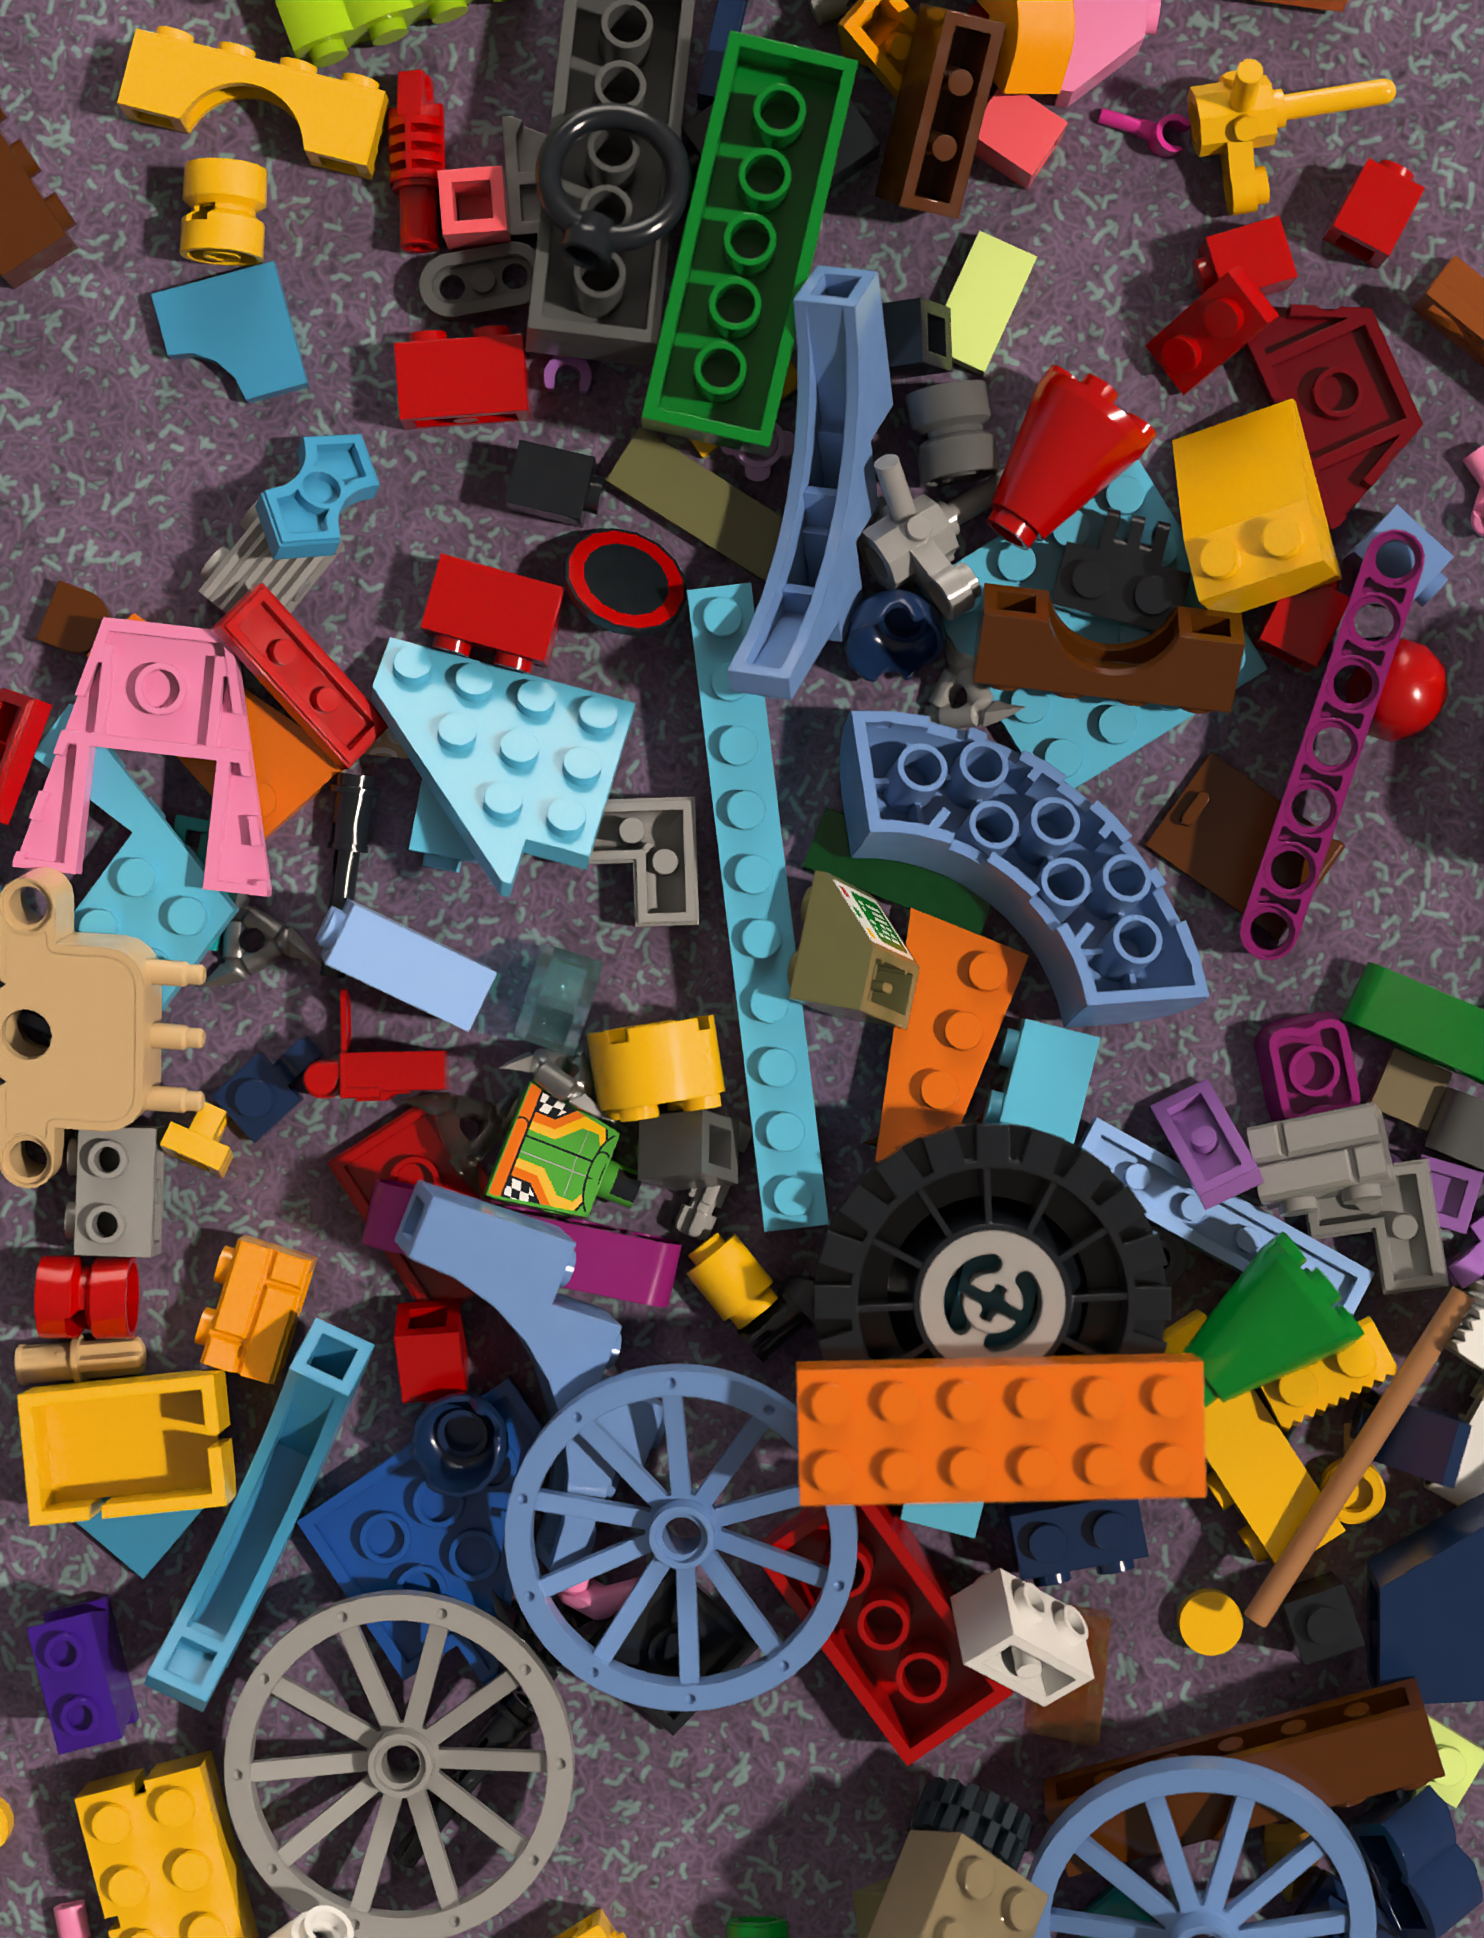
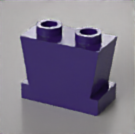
M109 1594L46 1610L43 1613L44 1624L26 1629L58 1755L122 1739L127 1724L136 1722L140 1717Z

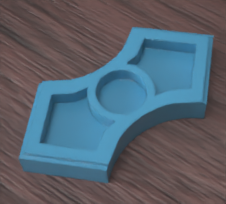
M362 434L302 437L296 450L299 459L298 475L286 485L265 490L260 494L255 508L273 560L333 556L341 538L338 522L340 513L354 503L374 499L380 484Z

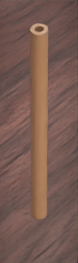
M1452 1286L1245 1610L1244 1615L1264 1628L1267 1627L1473 1305L1475 1299Z

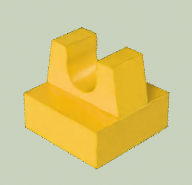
M205 1102L204 1108L201 1111H197L189 1129L171 1121L160 1146L166 1154L223 1179L234 1156L230 1147L219 1143L229 1121V1117L226 1116L227 1111Z

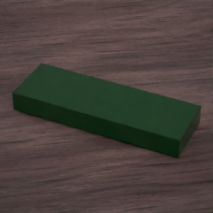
M827 807L824 810L802 865L803 868L813 872H827L873 896L908 910L911 908L978 935H981L992 907L990 903L969 888L926 868L900 861L877 858H851L845 815Z

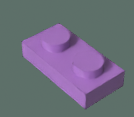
M1208 1079L1150 1105L1160 1130L1205 1210L1264 1183L1259 1167Z

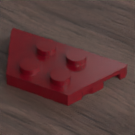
M1290 304L1289 307H1273L1280 316L1244 346V350L1269 406L1292 398L1296 401L1329 531L1331 532L1342 524L1355 505L1388 468L1392 460L1421 428L1423 422L1372 308L1341 306L1338 309H1321L1316 305Z

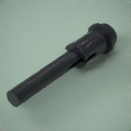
M338 772L337 783L330 784L329 790L335 791L330 841H328L327 848L335 849L328 911L331 906L342 910L348 898L353 901L355 900L360 852L368 853L369 851L368 838L373 796L380 797L381 790L375 789L376 777ZM323 959L321 960V976L345 978V973L326 965Z
M514 1689L508 1696L496 1702L495 1704L498 1709L466 1747L515 1749L527 1732L531 1734L536 1733L540 1725L533 1706L525 1713L528 1696ZM458 1769L451 1779L471 1794L487 1773L496 1775L499 1771ZM437 1796L431 1805L441 1833L457 1811ZM415 1825L393 1851L394 1857L402 1865L410 1869L424 1855Z

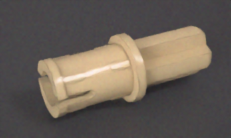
M81 1334L78 1339H72L70 1342L34 1345L19 1344L15 1350V1373L17 1381L21 1386L29 1385L30 1383L74 1380L76 1383L86 1382L89 1378L135 1375L144 1372L147 1363L146 1346L138 1336H134L133 1339L86 1340L84 1335Z

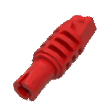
M421 69L399 71L397 107L388 108L389 185L393 193L399 196L400 249L408 253H430L439 249L437 212L439 185L437 171L445 170L444 105L442 103H434L433 80L425 74V71Z

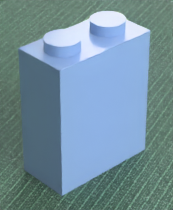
M349 898L342 910L334 906L330 907L315 939L318 945L324 947L320 957L326 965L468 1032L497 975V972L486 964Z

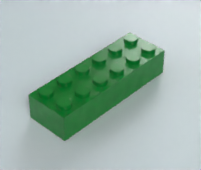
M730 30L641 417L642 428L756 455L768 456L796 335L793 300L810 275L859 60Z

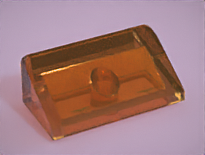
M1076 1608L1088 1627L1089 1636L1086 1642L1095 1678L1045 1707L1033 1701L1031 1733L1084 1745L1098 1746L1111 1618L1107 1611Z

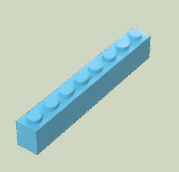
M1020 1018L1017 1030L1006 1028L998 1057V1065L1008 1067L1002 1092L990 1091L982 1123H999L1001 1121L1031 1126L1035 1129L1055 1134L1074 1144L1100 1037ZM995 1254L976 1256L963 1263L957 1269L955 1278L951 1277L944 1293V1313L949 1323L948 1325L953 1329H961L967 1323V1317L960 1305L959 1295L961 1291L973 1296L982 1306L980 1315L987 1316L988 1312L993 1308L1012 1317L1015 1324L1011 1328L999 1333H989L985 1336L984 1345L986 1346L1006 1344L1016 1339L1027 1329L1037 1293L1036 1284L1029 1271H1022L1015 1278V1283L1020 1289L1023 1298L1022 1310L1008 1304L1000 1295L1002 1285L996 1284L990 1292H985L971 1285L967 1280L969 1275L980 1269L994 1268L997 1265L998 1256ZM984 1502L898 1504L897 1513L900 1520L975 1538Z

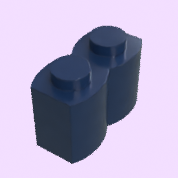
M1424 1785L1414 1790L1395 1789L1350 1824L1351 1835L1360 1849L1367 1870L1377 1882L1378 1896L1384 1913L1401 1938H1440L1483 1902L1482 1887L1475 1864L1457 1845L1456 1832L1450 1810L1445 1801L1430 1785Z

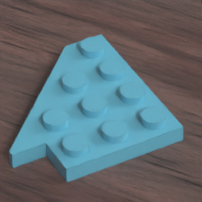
M390 637L372 686L371 702L501 896L510 898L524 853L587 870L631 726L636 703Z

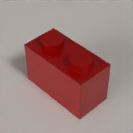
M489 325L474 328L472 330L473 337L447 339V332L423 330L410 333L409 342L394 343L399 420L404 429L413 430L531 421L527 354L523 334H511V328L508 326Z
M441 553L420 628L426 635L434 636L432 647L435 649L469 657L471 647L495 653L494 665L530 674L533 664L548 668L568 594L565 587Z

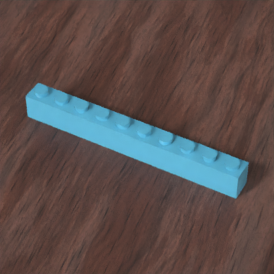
M751 582L687 590L764 1231L770 1232L828 1225L802 1003L789 999L791 987L788 984L787 973L790 959L796 952L766 702L765 697L760 695L730 691L727 672L755 614Z

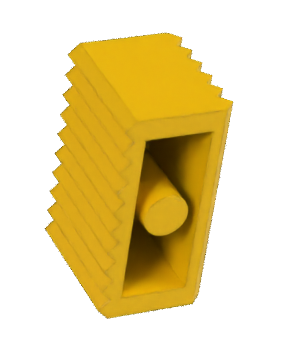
M1370 1316L1357 1322L1365 1335L1346 1350L1257 1388L1269 1413L1282 1432L1288 1433L1291 1425L1299 1428L1303 1420L1311 1422L1314 1414L1322 1416L1326 1409L1333 1411L1337 1403L1345 1405L1349 1397L1357 1399L1361 1392L1368 1393L1372 1386L1379 1388L1384 1380L1388 1382L1393 1380L1398 1367Z

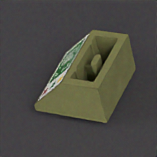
M815 871L812 887L807 889L802 899L801 920L804 926L799 950L792 955L788 966L787 978L788 984L791 987L789 999L837 1018L907 1030L920 969L919 965L875 896L827 872Z

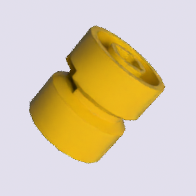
M197 158L189 160L184 164L182 199L192 208V211L181 218L180 255L183 258L203 264L226 266H253L263 262L265 225L256 218V213L266 208L268 171L266 168L255 163L229 158Z

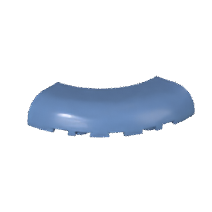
M850 711L843 727L840 745V783L851 858H877L923 867L956 881L990 903L1021 934L1038 958L1055 994L1064 1028L1153 1020L1191 1009L1210 997L1200 955L1186 920L1180 921L1163 889L1167 884L1156 867L1152 870L1149 868L1137 849L1129 842L1132 835L1121 822L1098 800L1092 804L1078 790L1063 781L1067 775L1026 750L1019 754L1006 746L988 740V733L973 727H969L967 731L930 722V716L895 711Z

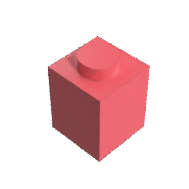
M998 88L993 96L989 94L974 155L1027 190L1062 139L1068 122L1027 94H1003Z
M502 165L437 171L442 235L449 252L512 242L507 182Z

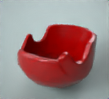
M1404 637L1400 638L1368 731L1369 736L1389 742L1417 736L1442 711L1449 693L1446 669L1444 664L1426 645ZM1360 666L1355 668L1351 677L1346 682L1345 695L1347 703L1350 704L1362 702L1372 690L1371 676L1367 670Z

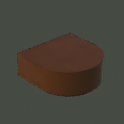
M58 580L36 639L77 655L88 654L91 652L103 617L112 618L111 611L108 605L94 593Z

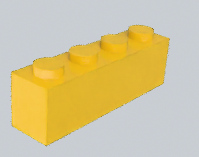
M1195 1309L1164 1329L1162 1339L1168 1343L1164 1354L1183 1353V1349L1206 1321L1207 1316L1200 1310ZM1252 1390L1227 1402L1222 1403L1218 1398L1207 1408L1204 1406L1205 1462L1212 1471L1206 1475V1486L1223 1510L1231 1505H1234L1246 1523V1526L1238 1530L1237 1533L1255 1561L1260 1564L1268 1558L1275 1565L1321 1492L1255 1390ZM1337 1517L1317 1549L1346 1531Z

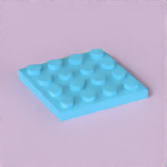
M1139 460L1043 541L1035 540L1027 551L1012 545L999 536L953 564L955 566L963 562L968 565L977 577L982 590V594L975 599V606L952 621L942 616L946 635L959 653H969L974 658V646L984 583L1048 590L1051 597L1064 545L1068 541L1097 549L1108 508L1121 511V521L1115 536L1126 538L1133 514L1146 517L1140 542L1149 545L1151 544L1152 531L1157 521L1170 523V531L1161 566L1191 573L1182 529ZM1191 575L1183 607L1207 609L1198 601ZM918 586L917 590L920 593V595L931 601L930 598L924 593V591ZM1054 608L1068 628L1078 635L1095 642L1108 644L1127 643L1151 634ZM1245 630V649L1236 689L1268 669ZM988 685L994 696L992 701L998 700L1011 705L1026 706L1013 715L999 721L1018 753L1020 754L1023 750H1026L1050 763L1067 775L1063 781L1073 788H1077L1195 715V713L1187 712L1177 706L1152 703L1143 706H1129L1110 698L1084 695L1080 698L1069 699L1057 696L1051 691L1026 688L1002 691Z

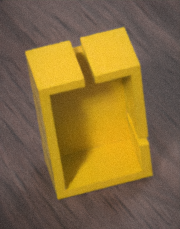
M211 1368L38 1386L17 1395L30 1526L90 1520L100 1511L102 1519L227 1506L237 1496L232 1437L219 1439V1434L231 1425L225 1370ZM111 1497L103 1504L102 1498Z
M211 1750L156 1764L147 1777L144 1768L90 1781L75 1797L74 1801L104 1918L118 1916L108 1931L110 1938H258L259 1934ZM144 1784L146 1792L137 1794Z

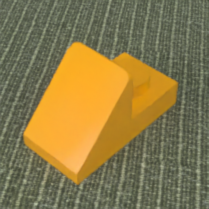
M858 0L837 24L842 54L846 58L859 60V64L868 66L892 96L898 100L917 15L905 0Z

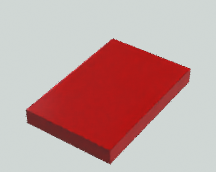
M436 1094L431 1095L327 1162L365 1223L375 1179L394 1180L416 1185L418 1180L476 1198L482 1197L489 1179L488 1174ZM383 1250L416 1302L461 1298L463 1303L476 1294L452 1276L415 1261L407 1255Z

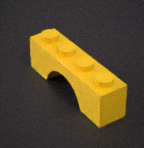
M157 26L155 33L136 28L117 104L128 119L190 134L202 117L221 104L238 99L261 100L281 108L297 122L301 129L304 151L311 165L373 180L388 123V108H391L386 91L379 90L380 84L377 81L355 73H343L341 80L317 74L318 68L316 66L291 57H281L279 64L256 59V53L253 50L232 42L221 41L218 43L217 49L193 43L194 37L173 27Z

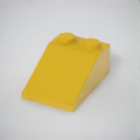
M1293 398L1172 440L1183 540L1198 601L1208 610L1241 613L1342 580L1297 404Z

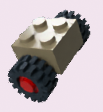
M934 1777V1780H927L907 1830L909 1832L867 1938H1033L1049 1895L1017 1873L1034 1829V1822L1029 1821V1815L1026 1812L1017 1811L1018 1806L1011 1801L1002 1802L999 1800L1001 1796L992 1791L989 1794L980 1791V1786L969 1783L968 1786H964L958 1779L949 1778L947 1782L942 1777Z

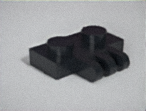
M1108 508L1097 549L1068 541L1064 545L1051 595L1054 608L1153 633L1166 622L1177 606H1184L1192 573L1161 566L1171 524L1157 521L1152 531L1151 544L1141 543L1146 517L1133 514L1126 538L1115 536L1121 521V511Z

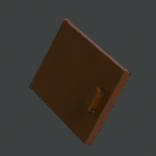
M1210 752L1145 846L1244 915L1281 801L1213 752ZM1293 810L1294 816L1299 822L1304 825L1315 826ZM1332 838L1315 889L1344 850L1345 844L1342 841ZM1285 851L1275 857L1272 871L1279 883L1294 887L1306 881L1309 876V865L1304 856L1298 852ZM1272 912L1262 913L1253 921L1254 924L1266 931L1268 936L1274 941H1279L1288 929L1287 922L1283 917Z

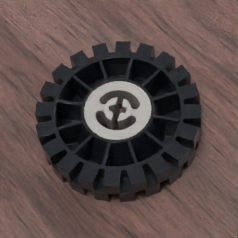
M1001 1121L999 1123L967 1122L945 1126V1129L927 1135L922 1133L896 1146V1150L880 1162L875 1161L853 1183L854 1187L845 1200L839 1202L825 1229L826 1235L821 1251L817 1254L813 1279V1312L817 1339L824 1361L1165 1353L1168 1343L1162 1338L1165 1320L1171 1321L1172 1287L1166 1284L1163 1266L1168 1265L1159 1235L1152 1230L1145 1216L1147 1213L1146 1209L1130 1187L1122 1183L1111 1172L1109 1166L1087 1150L1055 1134H1050L1031 1126ZM988 1254L998 1256L997 1265L994 1268L980 1269L969 1275L967 1280L971 1285L985 1292H990L996 1284L1002 1285L1000 1289L1002 1298L1008 1304L1020 1310L1023 1307V1298L1020 1289L1015 1283L1017 1274L1022 1271H1029L1037 1288V1308L1030 1325L1016 1339L1006 1344L994 1346L984 1345L985 1336L989 1333H999L1011 1328L1015 1324L1011 1316L993 1308L988 1312L987 1316L980 1315L982 1311L980 1303L973 1296L963 1291L960 1292L959 1299L961 1308L967 1317L966 1325L961 1329L951 1328L944 1313V1293L953 1273L971 1258Z

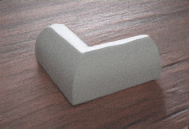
M695 797L608 799L588 865L633 863L635 927L699 925Z

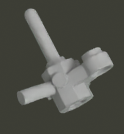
M895 454L881 456L874 462V468L887 505L879 512L882 519L864 529L857 539L863 561L877 582L888 590L898 589L906 583L910 586L917 584L930 598L931 602L937 606L941 615L945 619L952 621L975 606V599L982 594L980 583L968 565L960 562L954 566L950 563L955 560L954 553L959 546L956 535L960 533V525L991 507L990 504L1003 470L946 504L943 501L935 502L925 494L912 499L899 457Z

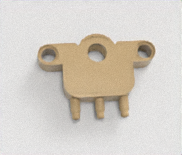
M49 867L35 868L8 883L0 893V980L5 983L0 988V1078L6 1081L0 1085V1170L9 1182L25 1189L39 1187L67 1164L68 1143L70 1138L73 1137L74 1129L105 1132L120 1130L135 1121L145 1111L184 1113L186 1111H201L205 1105V1095L202 1091H192L186 1087L160 1086L161 1049H200L205 1045L206 1033L202 1028H191L184 1024L162 1023V985L186 987L188 984L202 985L206 981V968L203 965L189 964L187 961L159 960L150 946L135 937L119 934L74 932V893L72 885L64 874L57 869ZM28 886L38 889L46 898L48 906L46 915L37 914L28 906L25 897ZM22 1010L35 1011L45 1018L50 1026L52 1035L50 1045L37 1044L28 1038L22 1028V1023L19 1021ZM27 1140L36 1142L43 1148L47 1157L45 1165L36 1163L29 1157L25 1147Z

